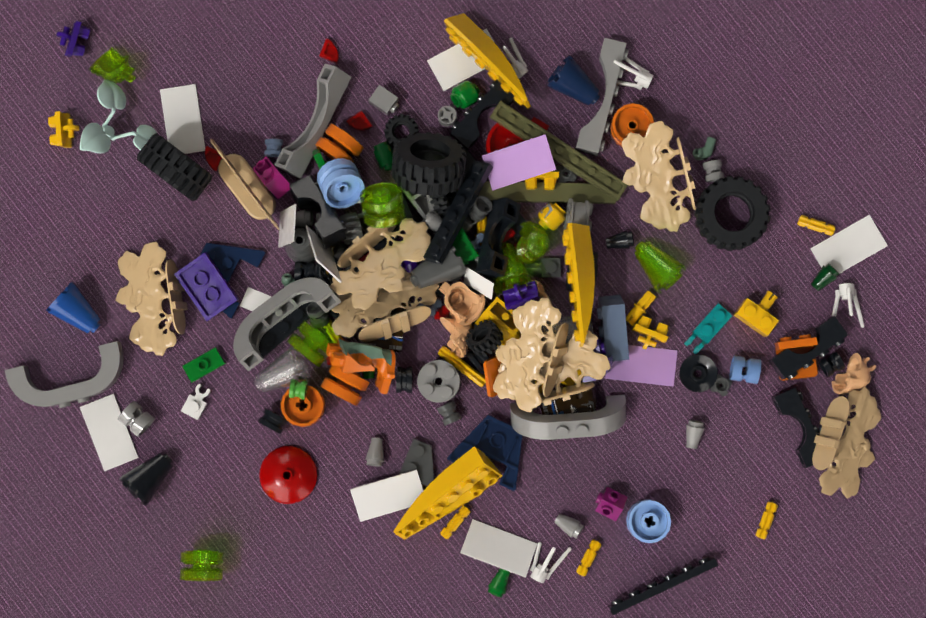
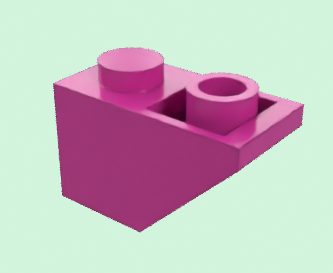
M267 156L252 168L278 200L290 190V183Z

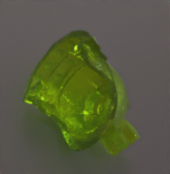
M113 47L102 54L88 69L91 73L114 83H121L123 80L132 83L136 79V76L131 75L135 69L129 66V55L121 56Z
M526 221L520 224L522 229L519 234L522 237L517 243L516 252L522 262L532 264L548 251L550 241L543 227L538 225V223Z

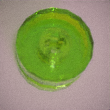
M377 183L361 191L360 201L363 208V219L368 226L387 228L399 224L404 219L406 214L401 187L397 184Z
M303 321L299 325L298 330L305 338L302 339L297 334H292L287 342L317 367H320L325 358L318 350L320 348L326 353L327 345L331 342L315 326L313 328L306 321Z
M208 549L181 551L180 562L192 566L180 569V579L187 581L223 580V569L211 567V565L221 564L224 561V552Z

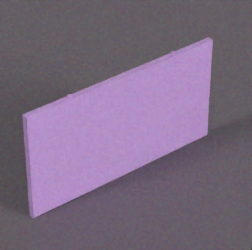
M546 134L482 155L483 161L490 163L493 167L488 176L492 191L557 170Z
M628 345L629 360L613 361L611 369L605 375V379L674 387L678 351L647 347L645 350L642 349V346Z

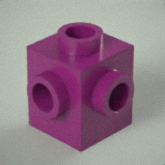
M606 487L603 493L599 492L595 500L598 503L595 511L616 521L623 511L628 497Z

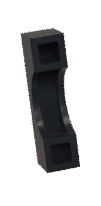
M498 80L489 86L491 90L487 94L483 93L477 99L478 104L474 108L470 107L463 114L465 118L461 122H455L450 128L452 130L450 133L451 137L456 139L467 151L480 138V132L477 127L480 115L485 110L496 107L500 101L508 106L514 101V95L511 92L506 93L501 88V83Z
M309 175L289 185L291 196L299 209H312L321 214V217L314 225L317 237L325 249L346 240L345 231H347V228L342 220H338L335 208L330 207L326 203L317 181L313 182Z
M507 197L492 201V210L489 212L475 272L489 279L505 276L509 258L503 254V240L508 230L517 223L521 204Z
M835 316L815 328L818 345H815L809 352L798 354L785 349L769 360V363L781 380L794 378L798 375L797 370L801 367L804 369L808 368L814 363L812 361L817 356L819 358L824 357L830 352L828 350L833 345L838 347L845 342L844 338L848 334Z
M791 388L771 398L779 415L791 416L801 425L803 438L795 451L803 468L813 466L812 457L816 446L814 440L816 435L819 436L820 433L816 425L813 426L811 423L812 415L809 409L805 408L802 403L804 400L800 390H796V388Z

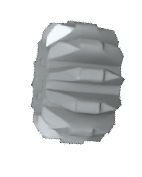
M346 213L340 216L339 221L342 220L347 228L344 243L346 245H353L352 240L357 236L359 238L363 237L359 217L356 213Z

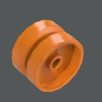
M631 103L622 106L617 110L611 121L610 132L613 140L622 147L623 139L630 132L645 137L649 124L654 123L652 114L640 104ZM630 123L635 127L634 129L629 127Z
M332 123L325 131L332 141L325 137H320L315 144L331 160L344 158L351 160L353 163V158L347 152L358 157L364 150V147L354 137Z
M331 366L329 373L338 378L337 382L331 378H324L320 387L358 406L362 397L353 391V388L366 391L370 382L361 378L360 374L356 372L347 374L341 371L340 366Z
M308 385L305 400L299 397L289 398L288 389L281 401L282 414L292 425L300 427L312 426L324 414V397L319 390ZM302 402L306 403L307 408L301 409L300 404Z

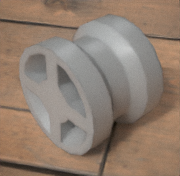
M451 106L441 107L438 111L439 123L444 127L452 126L457 119L455 109Z

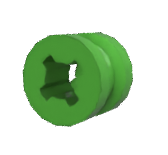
M291 379L289 398L299 397L305 400L308 381L298 382L296 379Z

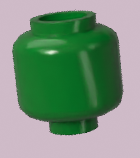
M464 81L453 87L452 94L450 95L451 101L456 107L466 109L477 102L479 88L475 83L472 84L470 81Z

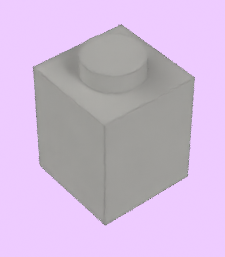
M381 85L376 88L368 100L369 104L387 116L390 113L394 114L399 107L398 97Z

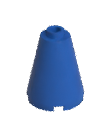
M73 282L46 309L48 313L87 334L90 331L94 333L101 325L98 323L100 318Z

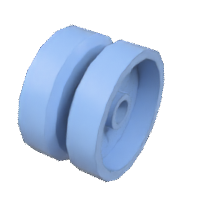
M344 158L331 160L323 165L317 174V182L323 197L331 207L338 209L350 207L356 204L364 194V183L356 165L351 160Z
M646 499L640 500L631 506L627 512L626 524L632 536L641 542L654 543L667 535L671 526V518L665 506L657 501ZM650 517L651 523L647 525V523L644 522L645 518L649 519Z

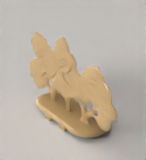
M663 121L649 124L645 137L630 132L623 139L622 147L625 155L631 158L635 165L626 170L622 182L629 186L633 185L635 190L640 193L647 191L650 194L649 199L642 206L640 219L646 223H651L653 227L659 230L667 228L670 232H678L680 224L688 222L691 217L689 210L682 206L685 196L690 197L692 208L696 210L692 193L695 185L692 176L688 175L687 171H690L691 167L687 156L684 157L679 137L676 139L678 149L674 150L669 147V142L673 136V129L664 125ZM667 149L669 153H663L662 150ZM680 154L683 169L676 171L670 164V159ZM685 175L687 184L685 190L678 191L673 187L672 179L674 176ZM676 196H680L677 198L678 202L671 206V200Z
M210 139L211 144L222 157L218 166L219 174L252 218L258 220L268 218L274 227L280 231L277 223L271 216L276 207L275 199L246 159L238 154L225 156L216 142Z
M389 216L376 226L372 224L367 228L368 233L362 238L357 236L352 240L353 245L338 259L337 266L346 268L351 265V268L347 271H338L342 282H338L333 277V283L330 285V288L337 295L352 293L351 301L353 307L365 310L377 300L379 288H384L389 293L403 291L401 279L404 277L405 269L401 266V263L403 261L419 262L425 260L423 256L431 243V236L427 233L428 226L426 222L417 223L412 218H405L400 223L399 231L392 232L398 223L396 216ZM398 235L404 239L402 241H395L391 237L395 238ZM384 238H387V244L382 250L378 251L373 248ZM389 241L393 242L392 246H389ZM369 251V254L367 255L365 261L362 262L358 260ZM355 267H357V268L359 269L358 272H355V271H354V268H355Z
M152 242L144 245L139 257L135 253L126 251L118 259L120 274L129 283L127 286L120 288L115 301L121 305L125 304L126 309L131 313L138 312L140 314V318L132 326L129 339L134 344L139 345L145 352L153 351L155 355L163 356L166 349L174 347L177 342L175 334L169 330L171 322L173 321L177 333L184 334L186 328L184 310L188 309L187 303L182 300L181 292L185 290L174 275L178 271L175 262L172 259L167 260L164 271L162 269V262L166 257V251L159 247L157 242ZM159 271L160 274L155 275L154 272ZM165 278L167 281L168 293H166L163 287L161 286V281H163ZM166 298H169L171 314L169 315L162 310L161 305L162 301ZM167 319L168 321H165L166 325L159 329L160 322Z
M405 269L404 277L401 279L403 291L389 293L384 288H379L377 300L366 310L353 307L351 301L353 294L337 295L341 303L331 310L340 315L332 323L335 335L341 334L343 337L350 338L354 336L358 328L363 326L364 328L359 332L358 336L359 340L363 342L374 341L382 337L386 340L392 338L393 333L401 330L403 333L408 332L411 326L425 321L430 316L431 309L429 307L417 305L419 303L424 305L434 304L437 300L435 291L440 286L435 284L421 289L418 286L415 287L410 280L411 273L406 272ZM415 296V301L411 303L410 307L408 301L410 297ZM395 308L406 309V311L391 316V311ZM375 318H384L373 323V320ZM361 319H365L366 323H362Z
M541 298L539 301L530 300L523 306L512 311L513 320L516 328L521 333V337L519 339L511 338L506 341L505 345L497 346L498 349L495 350L498 361L505 364L506 370L497 375L493 384L494 392L497 393L500 399L510 398L512 395H515L518 408L529 413L532 412L533 408L541 405L542 399L538 392L540 385L543 384L544 397H548L551 394L557 374L562 373L564 365L560 364L562 355L567 354L568 346H565L569 325L566 322L563 323L555 336L552 326L560 321L562 314L559 309L551 306L549 298ZM547 321H550V322H551V326H548V324H547L546 322H547ZM542 325L547 327V329L549 330L547 334H550V336H547L542 332ZM543 337L547 339L546 341H541ZM552 341L554 345L551 357L548 358L542 354V348L546 342ZM547 362L549 364L544 378L539 373V370ZM537 380V383L533 384L531 381Z
M590 330L587 331L585 343L582 347H579L578 341L575 342L574 334L568 343H565V346H568L567 354L562 355L560 364L564 366L562 373L557 374L556 390H552L548 397H544L543 393H540L538 389L542 399L541 403H544V406L551 405L553 400L562 398L563 401L570 400L571 395L593 388L595 386L593 382L581 383L583 377L590 376L600 380L606 374V370H610L611 367L607 356L593 351L597 346L598 337L592 334ZM549 341L543 345L542 354L545 357H551L554 342ZM547 362L539 370V373L544 378L549 364ZM503 363L500 364L498 369L499 374L506 370V366ZM580 369L582 373L578 376L577 370ZM567 377H571L576 383L575 385L560 387V383ZM512 395L509 399L516 400L515 395Z
M866 386L860 391L852 390L849 392L848 399L843 396L835 398L830 403L826 416L821 418L820 424L822 428L819 436L816 435L814 440L816 446L812 461L816 469H827L819 478L823 494L831 496L838 488H841L842 493L847 499L855 496L858 493L861 481L858 468H867L875 460L873 452L870 451V441L864 438V433L873 429L882 417L880 410L877 408L875 397L870 396V390ZM850 412H856L855 417L848 418Z

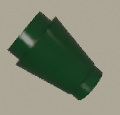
M829 263L826 266L823 265L811 285L817 291H820L835 281L839 273Z

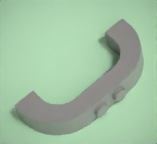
M310 277L290 283L252 311L240 324L233 343L234 354L237 360L250 371L264 360L259 352V343L262 336L270 328L305 303L316 302L327 313L341 303V300L330 286L321 279Z
M116 341L98 346L102 361L101 368L98 374L88 381L43 391L33 384L28 366L23 365L4 370L7 382L19 399L34 406L54 407L59 405V408L71 406L70 402L78 401V404L90 401L89 397L104 393L119 378L124 360L121 342Z
M625 395L606 396V406L598 411L541 415L533 411L529 413L519 409L517 403H510L511 425L517 433L540 440L601 436L614 432L624 425L626 421Z

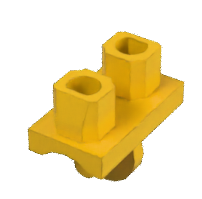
M57 111L54 116L48 118V125L51 128H56V134H52L49 137L50 144L72 148V138H74V132L79 131V126L73 125V119H70L69 113Z
M548 172L526 179L525 187L527 190L537 189V180H544V190H554L556 180L559 178V172Z
M642 316L632 329L646 336L645 338L639 335L637 341L644 343L642 349L646 350L648 345L655 348L657 342L652 341L651 338L663 343L667 342L668 325L659 322L656 330L653 331L648 329L652 319Z

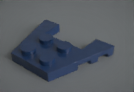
M206 243L201 254L207 252L228 283L240 260L259 268L266 255V252L212 243ZM233 303L223 312L233 319L240 303Z
M487 415L447 457V460L454 463L475 446L486 456L507 465L499 485L515 492L522 435L517 433L512 426Z

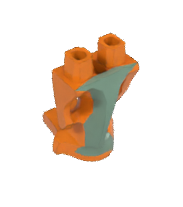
M342 337L338 338L337 343H328L326 354L331 356L330 363L332 366H340L341 371L347 374L375 371V368H377L375 386L378 387L380 393H388L390 383L395 378L396 357L394 350L349 342Z

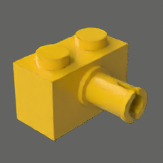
M767 291L759 304H755L746 298L733 315L763 337H767L779 321L768 311L778 297L775 294L772 295V292Z

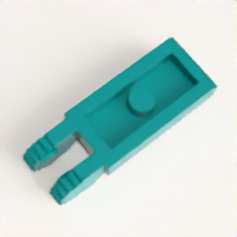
M717 303L692 331L693 333L684 342V345H690L696 336L702 341L693 350V353L697 354L720 331L732 315Z

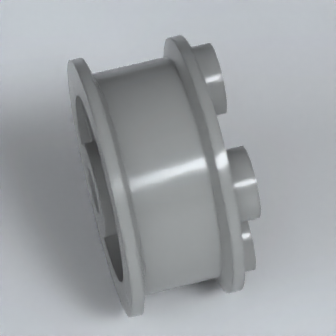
M569 198L565 211L564 230L567 227V223H576L590 226L591 232L592 221H589V216L592 214L593 204L589 203V200H585L583 203L574 202L572 198Z
M431 361L425 364L418 374V389L429 401L436 403L449 401L457 394L460 388L459 373L453 365L446 361ZM437 378L442 379L441 385L436 384Z

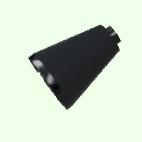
M158 453L122 475L119 481L136 499L139 498L141 500V504L146 506L172 469L171 463L173 461L166 453L163 455Z

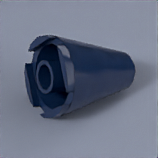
M568 55L563 60L565 64L558 65L548 79L546 86L585 105H594L600 97L598 95L600 90L575 59Z

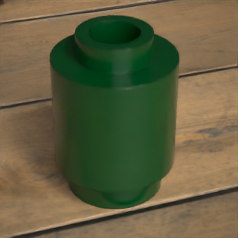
M388 141L375 145L374 155L380 169L385 171L391 170L393 159L392 146L388 144Z

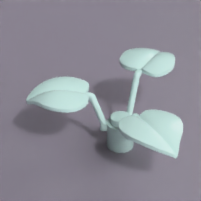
M103 80L102 84L98 87L97 98L103 107L107 109L112 108V111L105 123L102 124V127L98 123H89L85 126L80 139V150L99 154L106 153L111 146L110 140L115 141L116 139L131 135L135 136L133 139L134 145L141 150L150 137L157 132L149 125H140L137 127V132L132 131L115 136L113 127L108 126V123L115 114L116 109L122 110L125 108L126 96L116 83L110 80Z

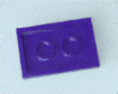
M204 252L174 273L206 321H209L239 300L207 252Z

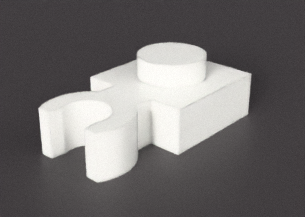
M201 384L196 386L195 396L189 394L181 412L197 420L200 419L207 405V402L203 401V399L211 393V389L208 388L202 394L200 392Z

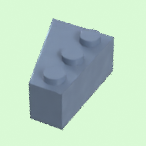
M621 295L597 297L599 307L597 308V318L600 319L601 325L598 327L599 338H602V342L605 343L607 353L604 355L613 356V361L629 360L625 304Z

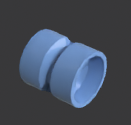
M734 355L731 361L729 379L734 381L745 379L747 383L757 384L761 372V360L754 358L746 360L745 357Z

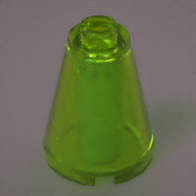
M641 241L635 247L636 251L634 254L658 294L662 293L661 289L663 288L668 290L682 277L680 273L682 269L686 271L684 264L649 241Z
M503 243L502 245L503 254L509 258L505 276L494 278V291L499 296L503 294V291L514 288L513 284L515 283L523 285L532 282L515 246L510 243Z

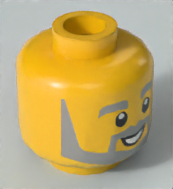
M556 202L554 204L547 203L538 213L540 219L538 223L545 230L549 228L555 231L565 221L566 212Z

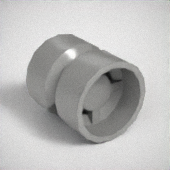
M133 401L122 411L118 420L123 425L130 426V431L137 437H140L151 426L155 418L148 412H143V408L136 401Z

